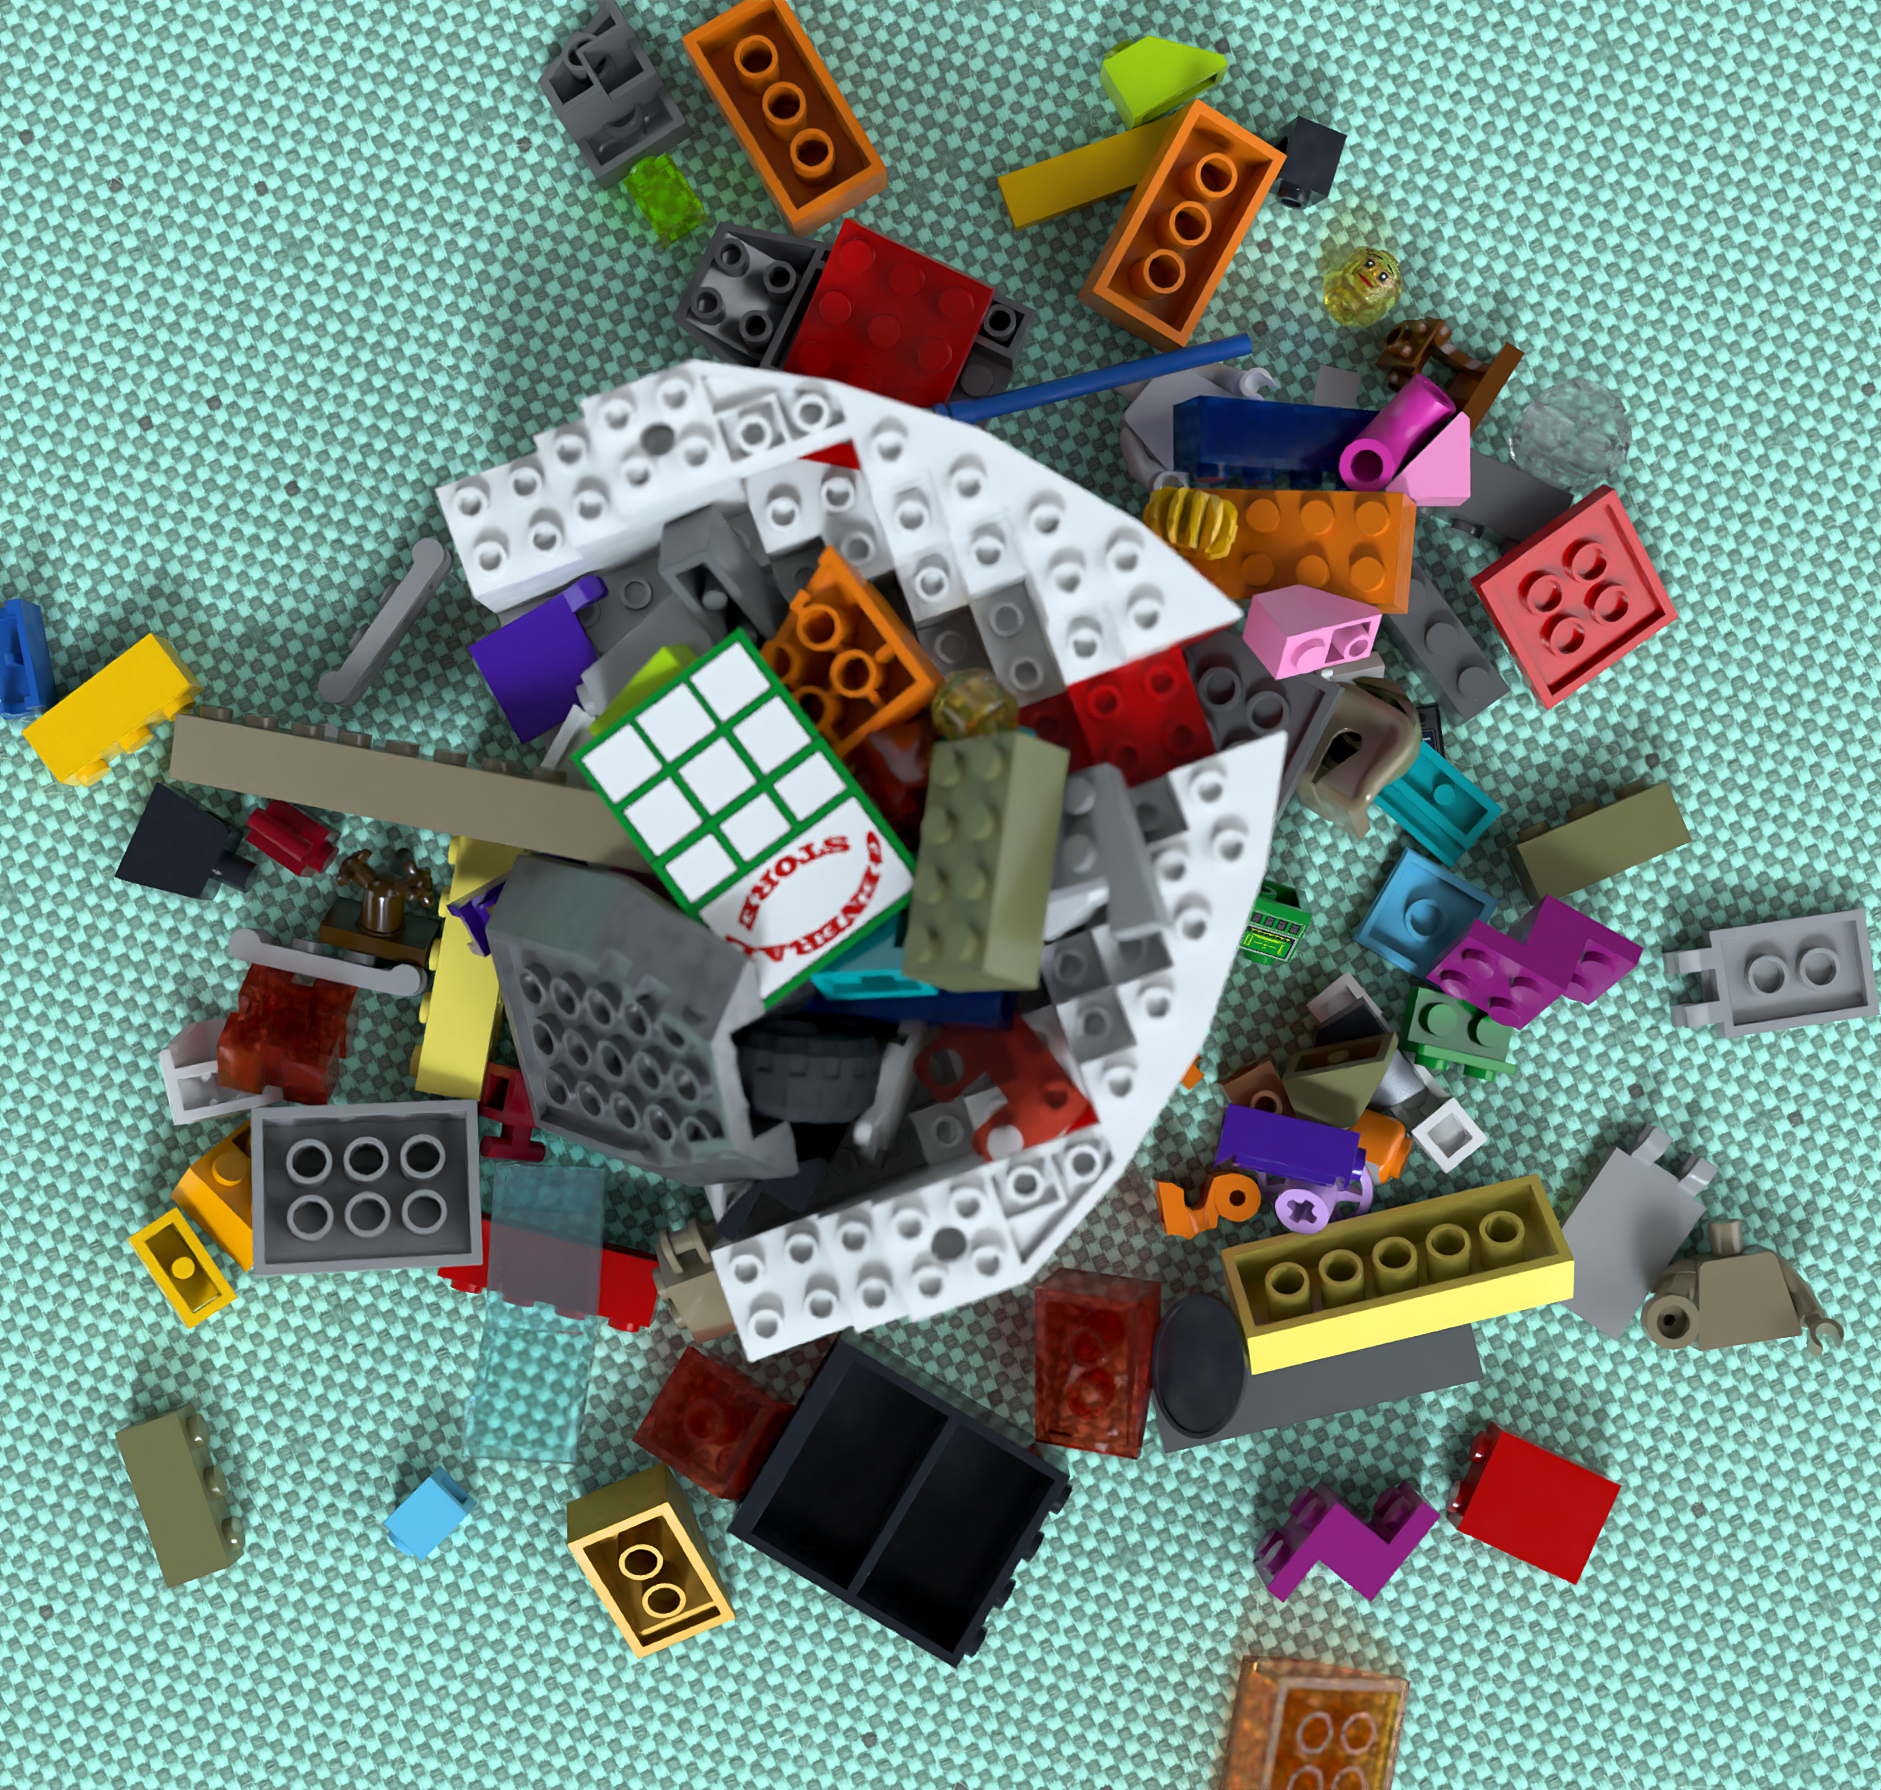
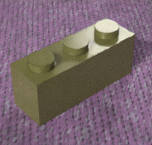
M1643 777L1615 789L1618 796L1617 800L1599 806L1595 798L1566 810L1569 818L1566 822L1550 828L1547 820H1543L1516 832L1520 841L1505 848L1530 906H1535L1546 894L1556 899L1562 898L1691 842L1692 838L1667 781L1649 785L1646 777Z
M192 1402L131 1423L114 1433L168 1589L229 1568L244 1555L242 1547L245 1546V1534L242 1524L236 1516H231L224 1497L228 1493L224 1472L219 1465H213L207 1445L210 1443L209 1428L204 1417L200 1413H195Z

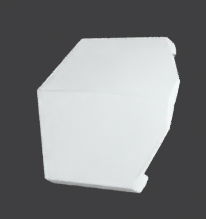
M223 1018L190 1023L158 1054L174 1125L222 1119L251 1111V1108H262L284 1101L267 1030L258 1027L252 1028Z

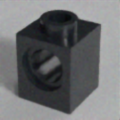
M1297 116L1281 127L1274 148L1287 155V158L1268 192L1277 195L1276 201L1279 204L1297 210L1310 208L1327 198L1347 135L1301 116Z

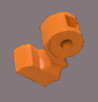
M1226 1169L1207 1174L1199 1201L1194 1206L1185 1205L1184 1190L1167 1179L1152 1178L1161 1230L1167 1236L1182 1235L1190 1240L1205 1230L1215 1229L1218 1216L1220 1215L1230 1221L1242 1222L1251 1218L1257 1212L1261 1203V1193L1258 1185L1251 1178L1232 1170Z

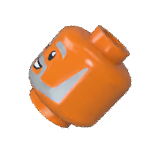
M1365 1109L1356 1125L1351 1126L1347 1130L1361 1133L1358 1147L1366 1149L1364 1165L1371 1176L1372 1185L1381 1186L1388 1182L1390 1177L1397 1180L1400 1178L1408 1160L1413 1139L1406 1137V1126L1401 1120L1384 1113L1379 1114Z

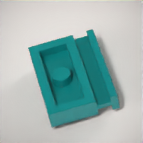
M1423 739L1419 756L1408 772L1391 784L1385 785L1372 801L1450 869L1458 858L1472 846L1503 811L1501 807Z

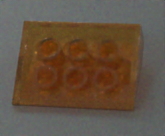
M1243 1655L1219 1790H1391L1411 1681L1403 1677L1291 1657Z

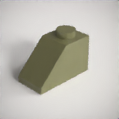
M1391 1032L1293 1052L1281 1082L1297 1119L1344 1130L1355 1126L1389 1068L1399 1042L1396 1033Z

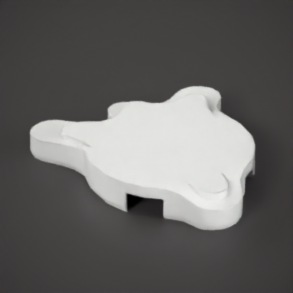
M913 1010L906 1012L897 1030V1038H900V1045L889 1043L883 1056L874 1105L859 1117L854 1131L853 1141L860 1145L859 1155L866 1158L865 1165L878 1171L883 1170L890 1151L893 1152L896 1147L900 1129L919 1078L924 1055V1041L928 1030V1025L924 1024L923 1013Z

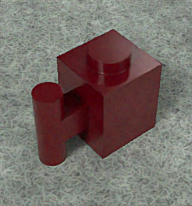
M273 799L266 810L258 807L247 821V825L252 830L245 840L298 877L312 878L315 872L319 874L324 873L339 852V848L335 843L342 833L300 804Z
M487 1061L477 1115L502 1123L500 1137L486 1135L482 1138L479 1146L480 1154L487 1158L534 1163L542 1162L545 1157L546 1148L543 1142L530 1140L532 1129L539 1127H536L520 1066Z

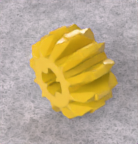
M1166 486L1151 492L1149 503L1145 505L1142 522H1144L1143 526L1178 556H1188L1194 559L1203 558L1212 561L1228 556L1231 543H1234L1236 537L1238 512L1230 501L1221 499L1218 495H1210L1202 490L1195 491L1185 487L1174 488Z

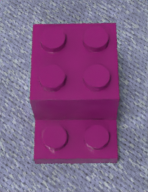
M1546 894L1506 934L1475 919L1433 960L1425 978L1439 985L1447 995L1456 999L1466 1000L1487 1012L1495 1022L1505 1026H1512L1520 1031L1561 995L1589 1006L1637 966L1644 948Z
M1320 1479L1313 1489L1310 1486H1306L1294 1498L1289 1507V1512L1292 1515L1280 1530L1272 1528L1263 1536L1255 1548L1254 1553L1258 1557L1254 1560L1253 1564L1265 1588L1283 1603L1318 1560L1371 1602L1441 1515L1418 1489L1404 1479L1397 1488L1391 1485L1379 1496L1373 1507V1511L1376 1514L1370 1520Z

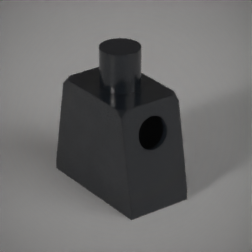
M157 782L114 877L194 899L213 900L221 884L246 894L252 888L258 876L260 866L236 854L243 838L244 832L180 788Z

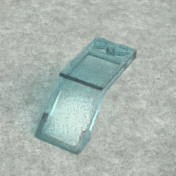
M501 1162L495 1164L486 1314L471 1394L465 1400L461 1457L576 1464L598 1330L607 1169Z

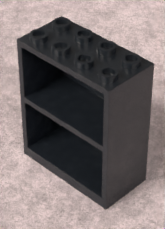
M848 1326L840 1329L733 1510L726 1531L956 1669L964 1655L973 1658L981 1647L988 1632V1628L983 1626L988 1614L993 1607L1001 1610L1007 1603L1016 1585V1580L1012 1579L1016 1567L1021 1559L1028 1563L1032 1560L1045 1533L1040 1531L1042 1523L1049 1512L1057 1515L1062 1510L1071 1494L1073 1485L1068 1483L1070 1473L1065 1454L861 1332L856 1333L853 1327Z

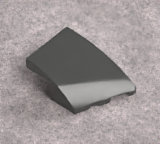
M597 0L599 10L582 33L574 30L565 42L561 55L552 60L538 79V83L556 116L577 144L595 179L604 191L694 135L689 123L615 0Z

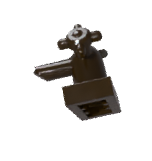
M367 848L353 852L343 860L339 874L336 877V882L341 887L344 884L348 885L351 880L356 882L364 889L362 901L337 896L320 923L318 942L424 968L430 957L434 939H440L442 921L404 912L405 898L408 901L419 899L423 907L433 905L431 869L429 867L418 868L414 861L413 853L407 848L398 849L386 869L378 872L365 863L373 852Z

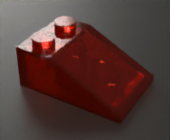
M1059 1267L1035 1287V1442L1134 1460L1141 1456L1153 1384L1151 1371L1152 1350L1156 1333L1161 1323V1282Z

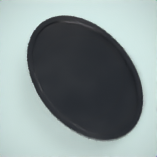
M1199 1292L1177 1301L1161 1321L1152 1350V1382L1161 1412L1176 1431L1192 1439L1208 1438L1224 1429L1240 1408L1247 1386L1249 1363L1243 1329L1230 1306L1213 1294Z

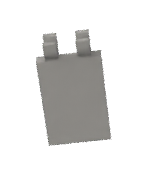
M1864 908L1701 931L1703 948L1662 953L1665 974H1684L1699 971L1704 1002L1670 1006L1673 1027L1684 1026V1028H1691L1715 1023L1717 1038H1730L1880 1015Z
M1648 1123L1643 1124L1626 1153L1618 1147L1611 1145L1559 1222L1574 1258L1573 1298L1558 1301V1303L1615 1341L1624 1331L1653 1288L1661 1272L1668 1266L1707 1207L1695 1200L1694 1197L1710 1183L1719 1168L1701 1156H1696L1689 1152L1675 1176L1657 1165L1655 1161L1662 1156L1674 1138L1658 1127L1651 1126Z

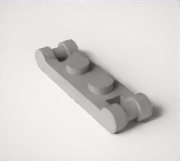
M423 538L414 544L412 549L414 564L402 581L396 579L387 587L379 601L382 610L371 625L365 623L356 631L348 645L351 654L340 670L327 672L320 678L318 692L325 701L342 708H350L361 700L453 568L454 558L452 553L439 541L433 538Z
M241 928L236 930L229 939V950L239 960L396 996L407 997L423 994L429 988L431 981L429 971L425 967L401 964L390 969L376 966L377 956L344 949L342 958L323 954V943L297 937L291 938L290 946L275 943L273 936L264 929Z

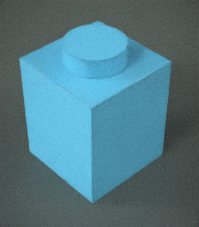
M439 1466L383 1524L390 1530L388 1536L391 1542L402 1553L408 1556L414 1554L422 1562L472 1511L477 1502Z

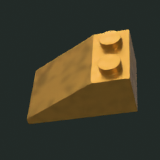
M666 1462L567 1503V1545L637 1659L736 1618L733 1604L691 1506Z

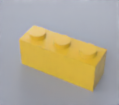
M149 633L26 727L21 733L60 784L77 787L82 784L83 787H88L101 780L110 772L111 768L108 763L124 751L126 754L134 753L149 743L154 736L151 730L164 720L175 721L176 713L187 714L196 705V701L193 698L205 690V688L166 638Z

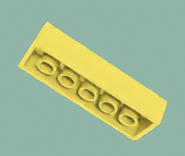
M1538 1173L1329 1223L1321 1231L1314 1234L1291 1232L1220 1249L1226 1291L1232 1310L1237 1316L1245 1335L1248 1363L1252 1375L1573 1298L1574 1258Z

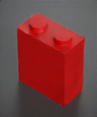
M1491 1421L1487 1431H1480L1471 1444L1468 1460L1472 1463L1464 1481L1457 1480L1449 1492L1446 1501V1510L1449 1511L1448 1521L1456 1530L1577 1585L1622 1486L1609 1475Z

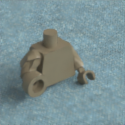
M1737 1218L1720 1219L1707 1223L1712 1252L1689 1255L1685 1259H1679L1666 1267L1650 1293H1655V1295L1645 1303L1640 1316L1641 1327L1647 1338L1660 1347L1671 1350L1682 1349L1689 1345L1698 1351H1706L1802 1335L1801 1326L1809 1328L1806 1344L1808 1350L1816 1356H1821L1823 1352L1822 1343L1816 1335H1829L1834 1340L1835 1346L1838 1349L1841 1348L1844 1340L1842 1326L1833 1319L1825 1318V1311L1812 1289L1784 1256L1777 1255L1773 1250L1760 1245L1744 1246L1741 1222Z

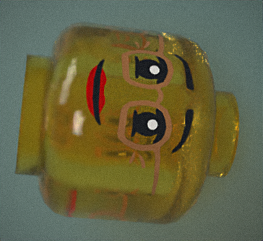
M1358 246L1348 252L1327 272L1323 281V303L1327 312L1339 324L1350 327L1367 328L1376 323L1399 301L1403 292V281L1397 260L1389 252L1378 250L1371 246Z
M968 668L961 672H952L938 684L935 690L931 716L935 726L950 741L1015 732L1018 728L1019 706L1016 698L988 671L982 668Z

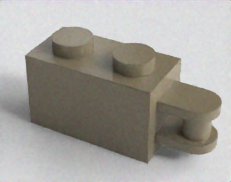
M697 1218L687 1221L688 1227L672 1233L667 1228L658 1232L660 1243L655 1244L659 1267L652 1269V1276L660 1298L662 1300L668 1299L670 1310L677 1327L687 1326L697 1345L738 1329L710 1254L721 1238L720 1234L713 1231L717 1223L701 1227Z

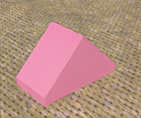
M1461 411L1382 492L1405 493L1417 506H1460L1470 498V418Z

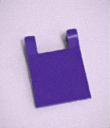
M588 575L561 594L468 647L522 745L563 723L574 704L584 709L576 686L584 683L581 675L601 657L576 612L608 596V587L600 576Z

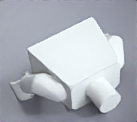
M1213 363L1113 388L1131 403L1122 415L1118 425L1121 430L1118 442L1129 475L1149 492L1166 486L1190 489L1185 478L1238 417L1245 405L1240 398L1246 397L1255 409L1263 410L1268 404L1256 392L1263 386H1271L1277 389L1278 384L1264 368L1257 367L1245 371L1225 364Z

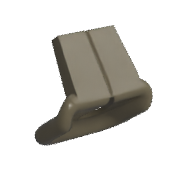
M1334 682L1346 689L1294 793L1304 807L1327 821H1332L1335 826L1361 841L1370 830L1366 808L1410 757L1415 746L1416 733L1410 719L1400 710L1356 685L1347 682ZM1344 732H1354L1361 736L1362 745L1351 757L1331 771L1320 766L1330 744L1336 736Z

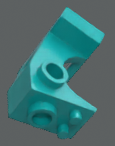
M912 901L811 976L810 979L827 1000L938 994V987L901 976L905 953L904 943L908 933Z

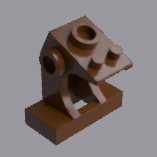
M1425 317L1418 320H1403V322L1393 327L1385 337L1382 344L1384 351L1375 363V366L1387 375L1384 379L1385 385L1395 393H1398L1416 373L1421 374V370L1432 356L1457 373L1444 393L1456 407V412L1450 417L1451 420L1461 411L1470 418L1471 437L1525 353L1506 342L1497 351L1490 363L1481 362L1462 353L1448 342L1452 332L1445 325L1446 321L1443 319Z

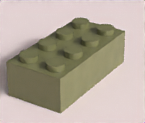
M1018 731L935 744L934 757L930 767L931 778L927 805L922 823V838L917 872L913 882V899L908 933L904 943L905 953L902 977L953 992L1037 988L1069 751Z

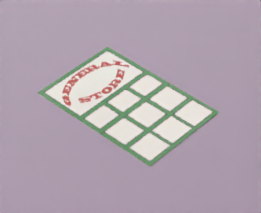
M741 628L737 629L570 756L685 913L754 959L755 968L761 980L760 992L765 1011L909 904L913 899V882L917 872L916 862Z

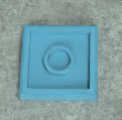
M1404 847L1350 939L1437 991L1445 993L1439 985L1425 978L1433 960L1475 919L1487 924L1500 901L1411 848Z

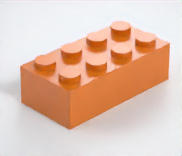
M744 0L681 38L688 62L793 236L806 237L888 188L886 166L786 0Z
M1197 98L1177 110L1075 300L1162 353L1184 348L1287 155Z
M1190 488V490H1202L1210 495H1218L1221 499L1230 501L1238 512L1236 537L1234 543H1231L1228 556L1212 561L1182 556V560L1236 607L1250 608L1253 595L1302 584L1375 606L1381 613L1408 614L1417 505L1405 493Z

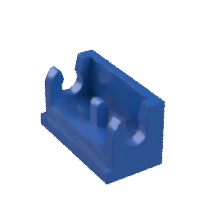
M21 598L5 601L6 607L0 608V716L4 717V720H13L46 713L58 704L59 700L40 605Z

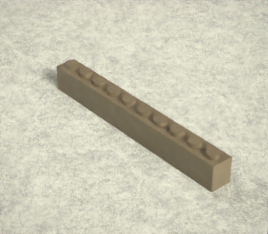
M200 705L199 714L176 713L169 778L656 874L585 776H583V783L580 784L566 781L567 771L555 768L533 767L532 774L516 772L517 762L512 760L484 757L483 765L468 763L467 752L435 748L434 756L419 753V743L387 739L385 747L371 744V734L340 730L338 738L324 736L325 726L312 723L292 722L291 729L278 727L279 718L270 715L246 713L245 721L233 719V709L221 706Z

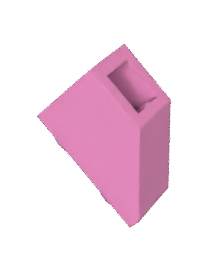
M1298 584L1253 595L1242 639L1275 680L1369 657L1382 613L1375 606Z

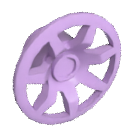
M1365 1165L1360 1179L1362 1190L1350 1185L1349 1189L1343 1192L1337 1191L1338 1186L1336 1182L1333 1187L1328 1188L1284 1177L1270 1181L1267 1173L1257 1171L1259 1189L1263 1197L1275 1205L1279 1220L1287 1228L1301 1234H1314L1321 1231L1329 1223L1366 1215L1373 1199L1372 1179ZM1274 1193L1279 1194V1196H1278L1277 1199H1276ZM1344 1200L1361 1203L1354 1212L1343 1217L1336 1202Z

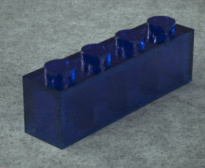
M1199 395L1173 405V471L1195 473V481L1204 483L1223 482L1228 480V476H1241L1242 484L1247 486L1272 485L1276 483L1275 479L1289 480V488L1316 489L1322 487V483H1334L1335 491L1356 492L1349 488L1341 478L1339 470L1340 456L1345 448L1380 411Z

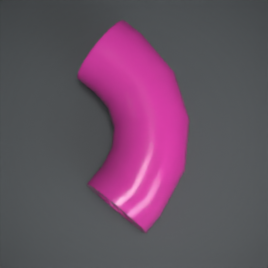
M1416 373L1345 448L1340 456L1339 470L1343 481L1356 492H1378L1384 488L1456 412L1454 403L1431 380Z

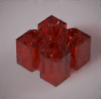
M251 963L238 993L239 1013L230 1012L216 1044L218 1086L262 1095L264 1088L270 1085L283 1088V1100L309 1106L328 1105L339 1078V1058L346 1059L358 1029L359 987L317 977L312 987L295 983V972Z

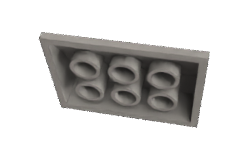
M477 1099L251 1108L253 1277L483 1264Z

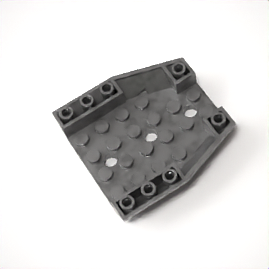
M527 851L518 854L487 922L485 931L535 1126L592 1151L691 1187L787 1177L798 1173L799 1168L794 1150L795 1138L790 1129L789 1122L782 1119L748 1114V1104L742 1094L736 1067L737 1054L730 1040V1032L765 1014L760 992L761 980L755 968L754 959L627 875Z

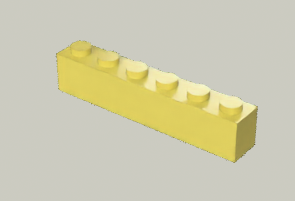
M454 834L451 838L448 862L455 865L451 886L445 885L443 887L439 901V917L445 918L442 939H434L429 957V969L436 971L432 992L426 991L424 993L419 1013L420 1023L426 1024L423 1045L416 1044L410 1062V1076L417 1077L414 1089L416 1091L461 1099H477V1102L481 1099L487 1061L495 1062L505 1005L492 955L489 954L484 958L471 952L467 945L473 941L461 918L452 916L446 905L510 871L518 854L525 851L533 853V850ZM496 903L486 908L490 916Z

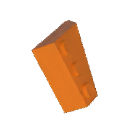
M829 544L818 561L820 565L804 590L800 589L789 606L792 610L779 628L776 636L772 640L767 641L760 654L843 766L848 769L949 688L950 685L885 597L833 545Z

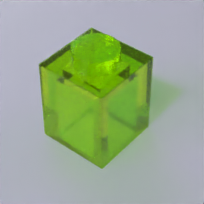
M668 152L658 159L656 156H649L641 160L629 171L630 177L623 181L629 198L663 249L668 248L708 221L704 206Z

